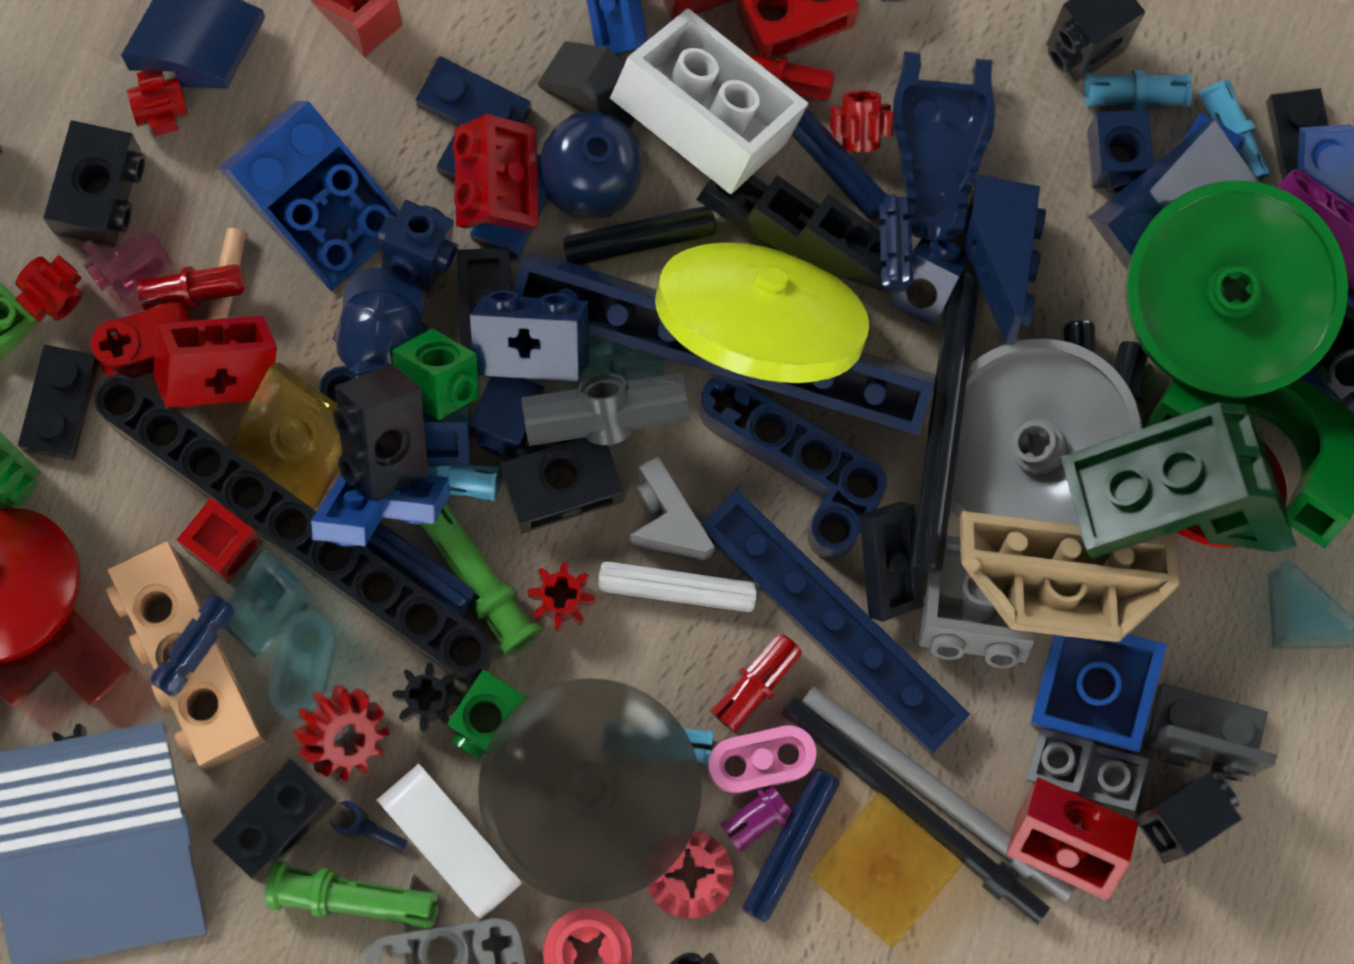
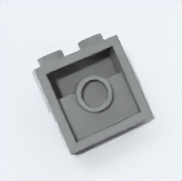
M947 535L943 568L939 573H928L927 590L922 608L919 646L931 648L934 656L944 660L959 659L965 653L985 656V661L990 666L996 668H1010L1018 662L1026 663L1034 643L1035 632L1011 630L961 564L960 537Z

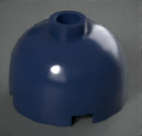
M595 111L573 114L558 123L543 143L539 162L542 185L553 205L570 216L582 218L583 215L590 217L600 215L599 218L610 217L627 206L639 187L643 169V157L639 141L626 124L612 115Z

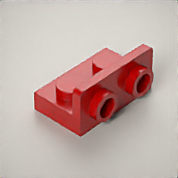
M485 114L458 126L454 132L455 139L453 142V153L455 155L454 204L456 206V226L469 229L485 222L523 232L537 228L536 127L490 114Z

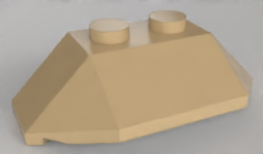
M962 511L960 515L961 564L1011 630L1120 642L1179 586L1176 541L1174 537L1161 536L1091 559L1085 549L1079 525Z

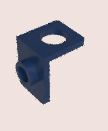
M933 237L931 241L921 239L913 250V260L910 261L913 265V280L926 279L930 281L937 291L936 301L929 306H919L909 298L908 289L899 293L894 290L889 299V304L892 307L931 326H934L939 320L959 277L969 263L964 250L960 249L953 242L944 240L941 237Z

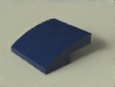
M152 0L121 56L129 71L175 72L182 87L228 89L266 16L262 9L242 0Z

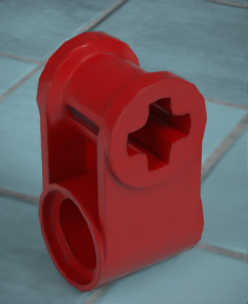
M168 302L151 307L140 313L108 320L100 324L91 337V350L98 360L103 373L108 377L125 375L130 378L153 373L157 323L191 321L188 307L183 302ZM124 344V355L114 358V346Z

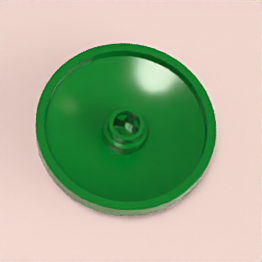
M1230 180L1215 182L1190 190L1165 206L1153 218L1139 238L1131 255L1126 276L1125 298L1134 334L1144 352L1162 372L1174 381L1199 393L1214 397L1241 399L1256 397L1279 390L1298 380L1323 358L1336 339L1343 323L1348 299V279L1343 255L1334 235L1322 218L1311 207L1294 195L1277 187L1260 182Z

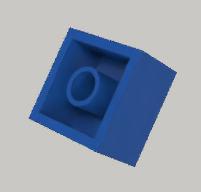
M1127 634L1120 642L1054 635L1030 725L1092 740L1099 744L1133 753L1140 752L1167 644Z

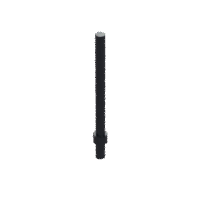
M796 697L784 709L782 715L797 727L805 730L817 744L984 881L982 887L996 899L1000 900L1004 897L1036 925L1048 913L1050 907L1017 880L1019 877L1017 872L1003 861L999 864L993 861Z

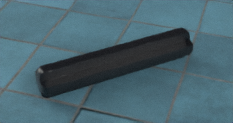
M701 206L569 235L563 238V249L567 262L581 265L712 236L716 233V221L712 209Z

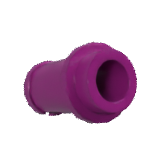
M773 785L764 792L761 788L756 790L759 794L758 797L728 820L719 824L729 837L733 836L745 825H748L730 839L740 852L744 851L745 847L778 822L782 826L787 823L784 817L790 814L792 810Z

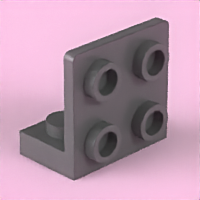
M1165 683L1159 685L1144 746L1146 749L1159 752L1157 758L1159 761L1180 767H1190L1191 761L1212 766L1211 774L1213 776L1242 782L1244 775L1256 776L1257 773L1275 766L1277 754L1260 750L1268 711Z

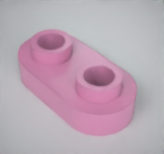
M791 725L723 740L713 749L709 758L708 773L713 784L721 791L729 794H742L758 790L759 788H768L772 785L786 784L798 781L810 772L816 761V746L812 737L805 730ZM785 745L795 748L798 753L797 761L791 765L782 763L778 758L779 748ZM733 757L741 759L745 764V772L738 777L730 776L725 770V762Z

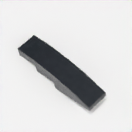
M752 175L732 194H729L710 178L696 199L740 229L789 255L837 276L885 292L890 291L883 287L881 280V268L884 266L881 263L880 229L830 194H827L821 204H818L778 175H776L769 186Z

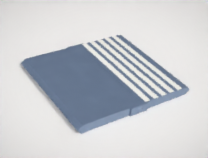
M164 721L0 752V915L11 964H56L207 934V924L190 846L192 844L191 825L188 822L186 810H183Z

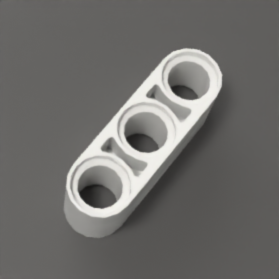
M419 763L377 799L385 811L479 920H482L522 885L517 876Z

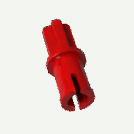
M747 54L799 96L821 101L829 100L834 86V73L832 71L789 63L786 56H782L781 60Z
M235 264L195 270L192 266H187L182 269L181 273L154 278H141L138 282L139 301L149 299L148 302H143L141 305L144 311L168 302H183L190 308H198L202 301L238 296L246 290L244 271Z
M783 634L776 635L747 670L743 667L740 668L738 671L741 675L740 678L715 707L710 709V712L723 725H727L736 734L742 724L766 697L768 699L774 697L771 690L801 657L802 651L799 646Z

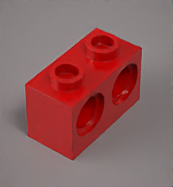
M738 0L737 14L757 56L777 59L854 27L859 6L856 0H827L824 2L814 0ZM767 8H774L779 10L784 17L778 21H769L764 19L759 12Z

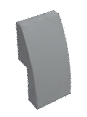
M1041 728L1026 780L1035 783L1037 777L1094 803L1138 815L1152 762L1148 758L1097 746L1092 740Z

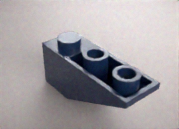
M978 175L969 204L963 248L1005 343L1013 345L1020 325L1029 326L1033 315L1035 295L1027 293L1028 282H1035L1038 274L1041 251L1032 250L1033 239H1041L1046 209L1038 208L1040 186Z

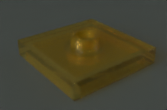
M278 362L269 368L227 447L312 509H315L319 506L339 471L338 458L342 455L341 441L333 419V413L337 409V404Z
M877 792L807 876L893 949L963 863L884 795Z

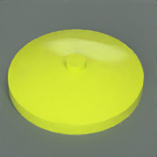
M712 243L684 250L672 257L662 269L655 295V305L660 320L670 334L687 349L724 369L767 381L806 383L838 376L849 370L859 360L869 332V318L866 309L858 296L844 282L830 272L783 251L759 245Z

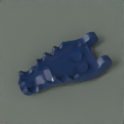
M904 51L902 68L893 97V129L899 148L906 197L911 204V219L907 220L911 222L912 235L916 238L931 241L933 237H941L944 240L952 241L962 233L965 227L968 197L977 179L982 156L991 140L994 129L995 104L991 80L992 59L976 58L972 71V84L919 79V71L922 65L921 53Z

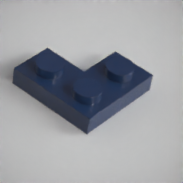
M441 56L438 58L415 99L417 107L457 127L485 114L524 124L532 109L531 101ZM453 135L436 167L438 173L455 181V155L453 153L455 138Z

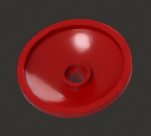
M22 508L0 509V663L25 657L52 639L71 614L80 587V563L70 538L48 517Z

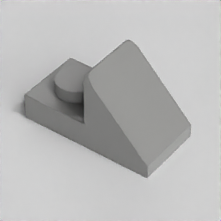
M657 456L639 467L641 484L636 486L637 493L651 514L659 510L662 516L630 535V544L702 562L711 558L714 551L713 543L659 457Z

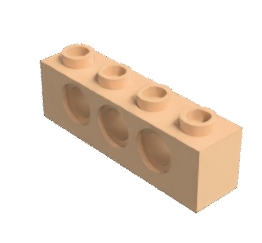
M168 541L108 569L114 583L113 586L106 589L112 605L120 618L129 615L137 632L129 636L132 648L143 666L151 663L154 671L161 662L166 664L170 659L167 653L192 618L197 620L201 614L198 610L202 606L177 551ZM160 598L171 599L172 612L170 616L160 623L149 622L147 617L149 606ZM218 639L194 672L188 671L185 676L188 681L178 695L174 697L169 696L156 686L151 685L163 712L168 714L173 711L182 730L175 733L174 736L188 763L196 760L200 767L209 771L267 742ZM204 694L216 695L218 709L214 716L204 721L195 720L192 707L196 699Z

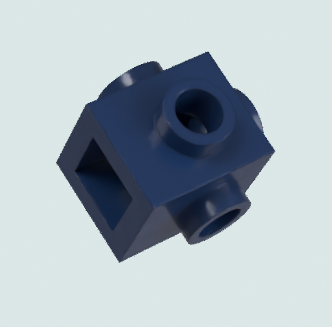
M405 200L397 216L388 215L380 229L377 244L383 246L381 267H387L389 272L401 281L411 283L417 280L422 287V291L429 293L440 272L446 273L455 258L458 244L452 242L454 220L446 217L434 207L420 206Z

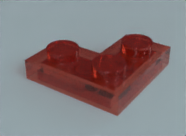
M73 608L61 629L45 645L25 657L0 663V695L11 706L16 708L56 671L93 708L133 669Z

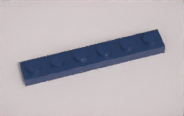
M738 489L701 524L713 545L751 582L755 583L784 614L930 755L968 718L970 713Z

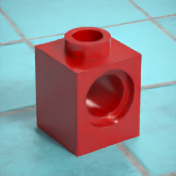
M212 497L176 539L187 553L228 584L262 543L254 529Z

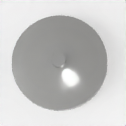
M1040 338L1015 341L1013 345H1002L973 361L968 369L950 510L959 519L962 511L1079 525L1061 456L1144 428L1138 404L1123 378L1106 360L1096 353L1071 342L1057 339Z

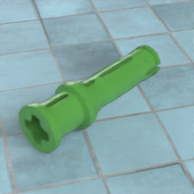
M447 503L444 505L435 524H420L439 549L440 554L454 574L475 590L474 604L472 606L474 609L473 614L478 621L484 620L501 644L499 652L504 658L519 652L541 635L543 629L538 622L532 623L516 601L517 591L512 585L509 586L508 583H501L469 535L461 527Z
M277 860L273 864L266 884L265 900L268 909L280 911L284 906L311 910L313 917L325 918L336 912L406 923L431 929L438 912V903H436L438 895L434 892L413 891L375 883L352 881L339 878L338 873L330 868L322 867L318 872L291 868L289 862Z

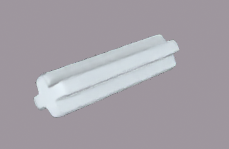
M607 561L601 564L598 577V588L606 593L742 612L753 611L756 602L757 586L750 581Z

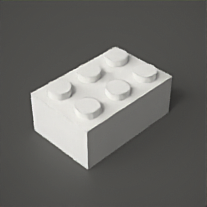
M689 8L628 56L610 96L611 100L729 194L738 189L788 143L809 104Z

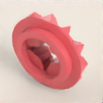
M682 830L664 837L653 849L646 866V883L651 897L665 912L679 918L695 919L711 914L724 903L731 891L734 869L726 848L715 838L704 832ZM686 850H690V858L694 860L695 867L704 868L705 870L713 869L714 874H706L704 878L697 880L696 889H694L695 898H690L689 890L686 889L684 881L675 880V878L666 879L665 874H672L675 870L682 869L683 859L686 858Z
M595 908L576 909L563 915L550 928L543 948L544 964H575L574 961L578 953L573 948L574 944L568 938L572 936L577 941L580 939L584 943H589L593 938L597 939L601 933L605 937L600 942L602 945L597 953L603 959L602 962L604 964H631L632 947L630 938L624 926L611 914Z

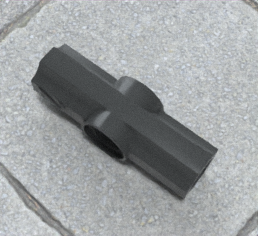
M683 372L625 381L623 377L617 374L603 373L583 380L578 389L521 397L529 446L586 437L593 444L613 445L628 439L634 429L690 421Z

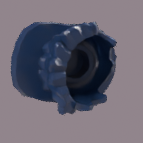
M372 267L359 270L349 279L343 297L341 314L332 340L336 342L339 358L355 377L389 364L393 365L392 350L428 330V325L422 322V287L418 281L415 280L411 283L401 281L394 277L387 267Z

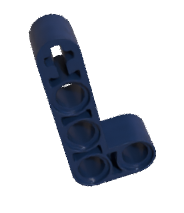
M717 376L711 379L704 386L701 393L699 410L703 424L713 433L823 498L807 533L808 543L811 550L817 556L826 560H837L846 556L861 534L860 514L875 510L887 487V476L883 468L876 461L746 383L726 376ZM726 396L733 400L732 408L727 407L722 414L714 410L716 401L722 402ZM750 408L753 411L749 415L746 428L743 429L739 427L741 416L745 418L747 409ZM763 422H772L781 428L783 437L777 442L767 443L757 436L755 428ZM809 449L820 450L827 456L829 465L822 470L809 469L803 464L801 454ZM854 476L865 477L872 483L874 494L868 498H858L849 492L847 481ZM828 520L840 522L847 531V538L840 543L828 542L821 536L819 526Z

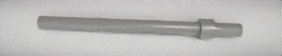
M813 686L802 700L805 706L1011 861L1008 866L1026 880L1031 876L1064 902L1072 895L1076 886L1006 855L1011 834L816 686Z

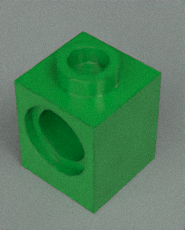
M432 328L392 350L393 365L421 387L423 411L435 419L441 420L479 398L477 353Z
M483 669L447 723L449 730L456 734L451 743L478 761L483 753L496 760L531 707L530 699ZM483 706L495 707L502 714L500 725L490 733H480L471 726L474 712Z

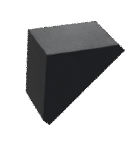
M565 41L538 81V86L582 112L595 111L612 115L630 129L636 122L633 116L610 99L625 64L609 47Z

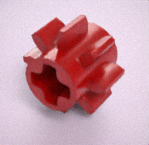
M162 71L138 72L139 86L127 89L136 126L140 127L150 124L154 136L178 131L176 117L188 115L189 113L182 86L177 76L165 79Z
M854 90L846 92L842 96V106L830 107V131H832V138H842V146L851 152H872L878 150L881 147V136H893L894 112L891 111V105L881 104L882 96L875 91Z
M57 255L51 263L43 256L37 257L21 270L16 279L15 285L22 291L16 297V301L38 322H41L47 314L55 321H59L69 315L80 302L83 292L76 285L82 280V277L60 255Z
M562 562L560 572L551 575L547 570L540 568L539 575L543 582L541 589L531 588L527 591L528 598L542 601V605L533 614L534 619L539 621L548 615L554 619L556 632L561 631L563 621L573 619L575 623L582 626L584 619L580 612L581 605L590 606L595 604V596L581 593V588L587 584L589 575L583 573L575 578L569 574L567 562ZM558 586H567L569 596L576 597V599L566 600L565 608H556L553 598L547 596L556 594Z

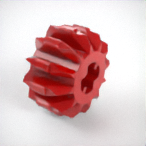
M335 685L330 700L323 693L314 692V702L317 707L313 711L308 708L298 709L299 717L307 723V725L293 730L294 738L300 744H304L298 751L299 756L306 764L314 763V771L318 775L327 778L334 771L340 780L348 781L353 766L362 773H369V764L366 759L370 755L375 757L385 756L384 749L376 743L377 740L390 735L389 727L380 722L385 714L384 709L377 702H369L370 696L364 690L356 688L349 694V691L343 685ZM348 725L349 727L346 733L340 729L343 726ZM337 732L342 735V738L334 740Z

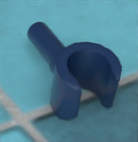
M350 801L339 803L345 808L354 811L356 818L355 822L348 828H342L330 821V825L335 831L349 838L360 835L369 839L372 838L403 853L408 840L368 820L365 810Z

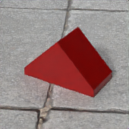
M311 0L315 7L364 57L403 25L398 0Z

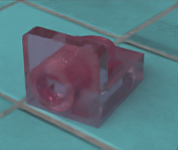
M152 231L143 238L134 237L126 241L116 251V257L108 262L91 239L82 245L91 258L89 262L83 265L101 291L111 286L121 300L138 289V282L141 278H154L173 265L164 247Z

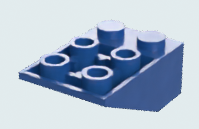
M295 101L218 167L250 207L330 291H333L383 247L377 244L380 229L388 215L396 217L399 212L398 208L309 101Z

